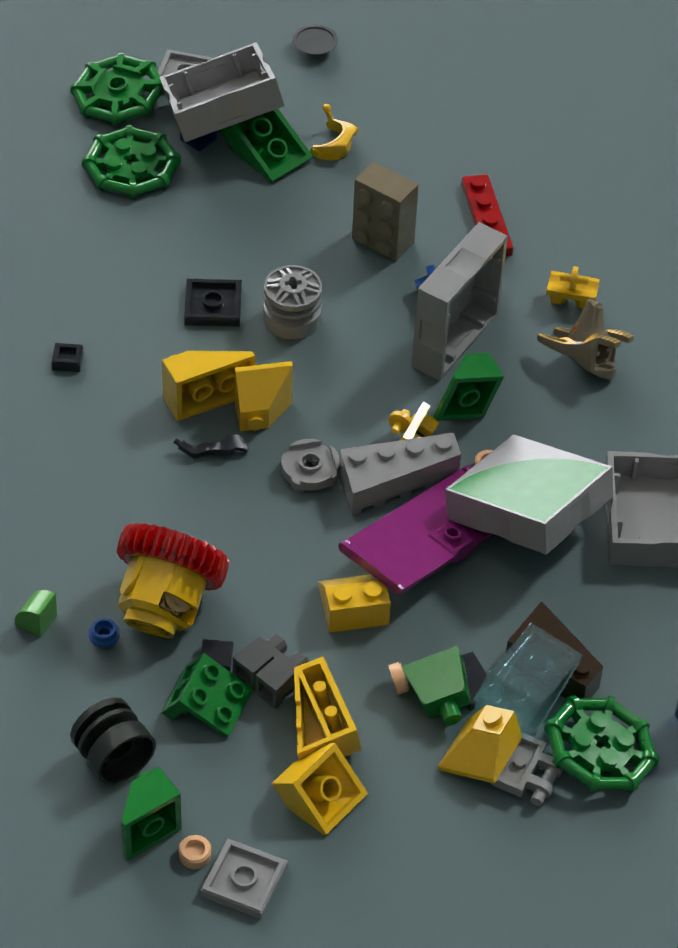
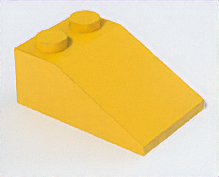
M185 351L162 359L163 399L175 419L180 421L234 402L235 368L255 365V354L251 351Z

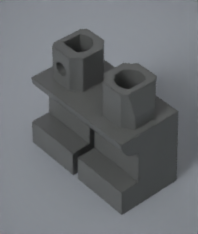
M277 634L266 641L259 636L233 656V674L248 684L252 691L255 690L258 696L275 709L284 702V695L293 687L295 688L294 667L308 662V658L300 651H296L289 658L286 657L283 653L287 651V643Z

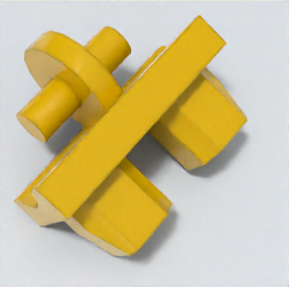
M573 266L572 274L551 271L546 295L550 296L551 303L561 305L565 303L566 299L575 300L576 306L584 309L588 299L596 300L600 279L578 275L579 267Z
M425 402L421 404L412 419L407 409L393 411L388 418V423L392 427L391 432L395 435H398L399 432L403 433L399 441L420 438L421 436L416 434V431L425 436H431L439 421H436L427 414L431 406Z

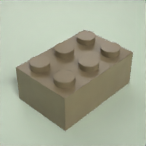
M373 161L355 179L352 239L397 261L414 244L419 184Z

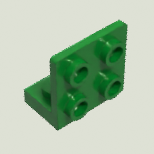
M203 653L185 666L161 713L172 720L181 713L187 714L190 712L223 737H228L252 692V688Z

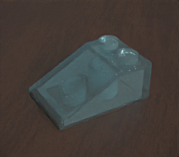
M530 623L490 671L473 700L482 706L488 705L514 711L520 730L535 736L584 655L533 623Z

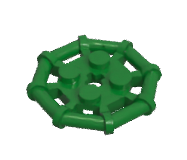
M118 53L117 56L94 63L88 62L85 64V70L78 80L70 86V93L75 97L82 116L112 122L113 125H119V122L141 115H150L153 106L165 92L154 61L133 58L124 55V53ZM147 75L150 80H144L142 77ZM145 91L150 92L146 100L142 97ZM92 93L93 97L87 100L85 94ZM99 106L108 107V108H111L112 111L104 110V109H101V108H98V107H99Z
M127 125L126 128L105 135H96L93 138V144L89 152L82 158L81 165L83 169L88 171L98 190H109L136 198L137 195L151 190L168 187L172 174L176 167L181 164V155L175 152L167 140V135L163 132L154 133ZM134 139L147 141V142H149V143L146 144V143L134 141ZM161 149L165 156H158L156 152ZM101 151L106 154L104 158H97ZM159 168H164L162 172H157ZM100 170H105V172L108 171V174L104 175L100 172ZM146 179L145 182L139 183L140 180Z
M572 695L566 698L565 704L554 717L545 722L544 731L549 736L554 756L553 764L556 768L564 769L586 785L590 792L595 793L596 790H626L630 793L638 790L639 783L648 772L658 766L659 756L655 753L649 733L650 724L646 719L641 720L617 703L615 697L578 698ZM584 711H603V712H594V713H592L591 715H586V713H585ZM613 714L615 717H617L622 722L627 724L629 728L626 729L618 722L613 720L611 718V715ZM570 717L576 722L572 729L564 725ZM636 737H638L641 751L634 750L633 744ZM563 740H566L568 745L571 743V751L565 750ZM597 741L604 743L607 747L598 748L596 746ZM629 762L637 765L632 772L625 768ZM603 772H611L610 775H615L616 777H601Z

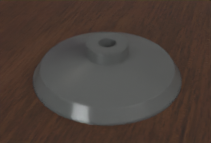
M313 24L299 28L293 35V43L301 52L318 56L333 50L338 43V37L332 29L323 25Z

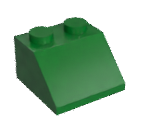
M490 353L465 354L433 416L436 421L484 418L504 378L503 373Z
M159 766L151 771L141 773L131 782L121 819L123 857L126 861L182 830L181 793Z

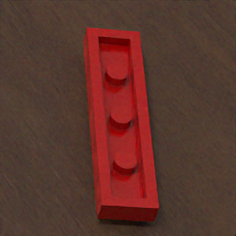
M488 174L462 177L461 185L474 224L476 225L480 222L507 235L506 256H511L513 254V245Z

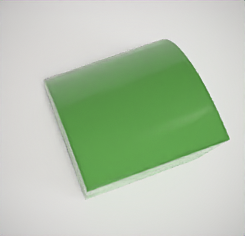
M47 590L35 591L16 614L15 625L42 637L58 616L56 593Z

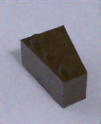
M542 601L507 641L505 663L560 696L567 698L575 695L578 698H592L599 689L603 671L602 664Z

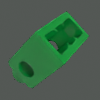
M458 646L402 666L412 690L429 718L441 715L444 724L448 726L461 721L462 716L459 708L469 705L471 700L466 667Z

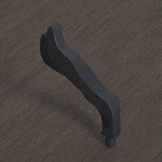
M236 434L228 435L219 442H204L199 445H190L185 440L180 441L177 438L173 442L179 446V450L193 458H198L202 455H229L235 451L248 453L249 449L245 444L246 441Z

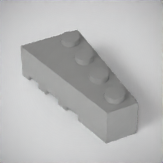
M454 433L340 449L339 474L351 515L360 514L363 508L372 505L374 508L384 505L385 500L396 496L401 498L409 496L412 490L420 487L424 489L433 487L460 470L461 452Z

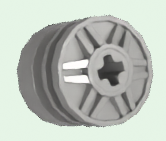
M299 265L278 267L269 273L264 283L263 321L266 328L273 335L283 339L298 340L316 332L321 323L322 282L320 277L311 269Z

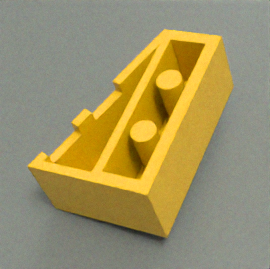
M322 656L294 667L298 759L330 743H336L344 757L362 750L356 726L324 657Z

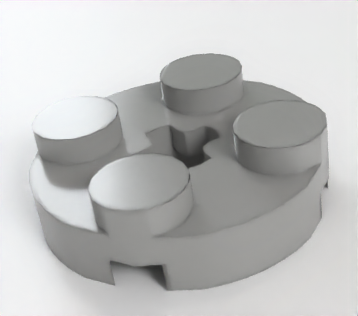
M302 439L293 442L289 446V450L283 453L281 458L282 475L290 483L294 491L320 490L332 487L336 483L340 469V458L335 448L331 445L328 448L325 445H321V440ZM306 462H312L313 465L317 466L306 467Z

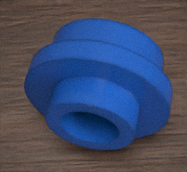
M108 618L97 619L89 629V639L97 647L106 648L113 646L120 637L119 627Z

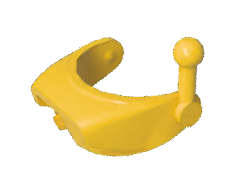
M324 104L322 110L328 118L326 122L327 128L341 134L329 143L313 145L310 152L315 158L321 160H339L347 156L350 151L352 138L358 134V128L351 123L333 119L331 106Z

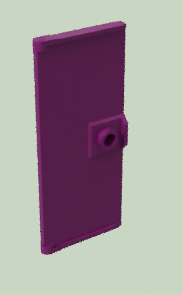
M467 465L355 535L339 543L338 548L340 552L398 595H402L452 561L459 562L468 556L477 545L494 535L447 519L445 489L469 471L472 466Z

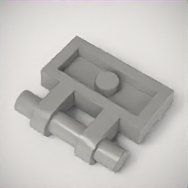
M521 732L523 736L495 784L492 783V786L518 797H522L526 788L534 792L530 799L531 803L535 806H541L544 800L550 797L554 789L552 784L556 777L561 776L564 769L556 768L552 762L554 756L545 754L547 742ZM537 767L545 770L542 778L533 775Z

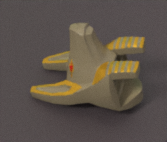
M593 299L587 300L578 321L572 329L554 328L553 334L558 337L541 333L537 335L538 342L550 349L568 355L588 373L605 379H613L615 377L617 368L614 363L616 348L620 347L621 341L626 343L634 341V335L617 329L605 330L602 304Z

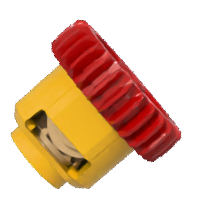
M137 522L128 524L124 527L123 532H121L116 549L119 558L128 564L120 588L121 596L118 602L121 611L125 614L123 621L136 630L162 638H174L176 631H185L192 627L204 590H217L222 587L230 563L227 555L222 550H218L216 546L209 545L207 541H201L197 537L189 536L175 529L171 530L165 526L159 527L155 524L148 525Z

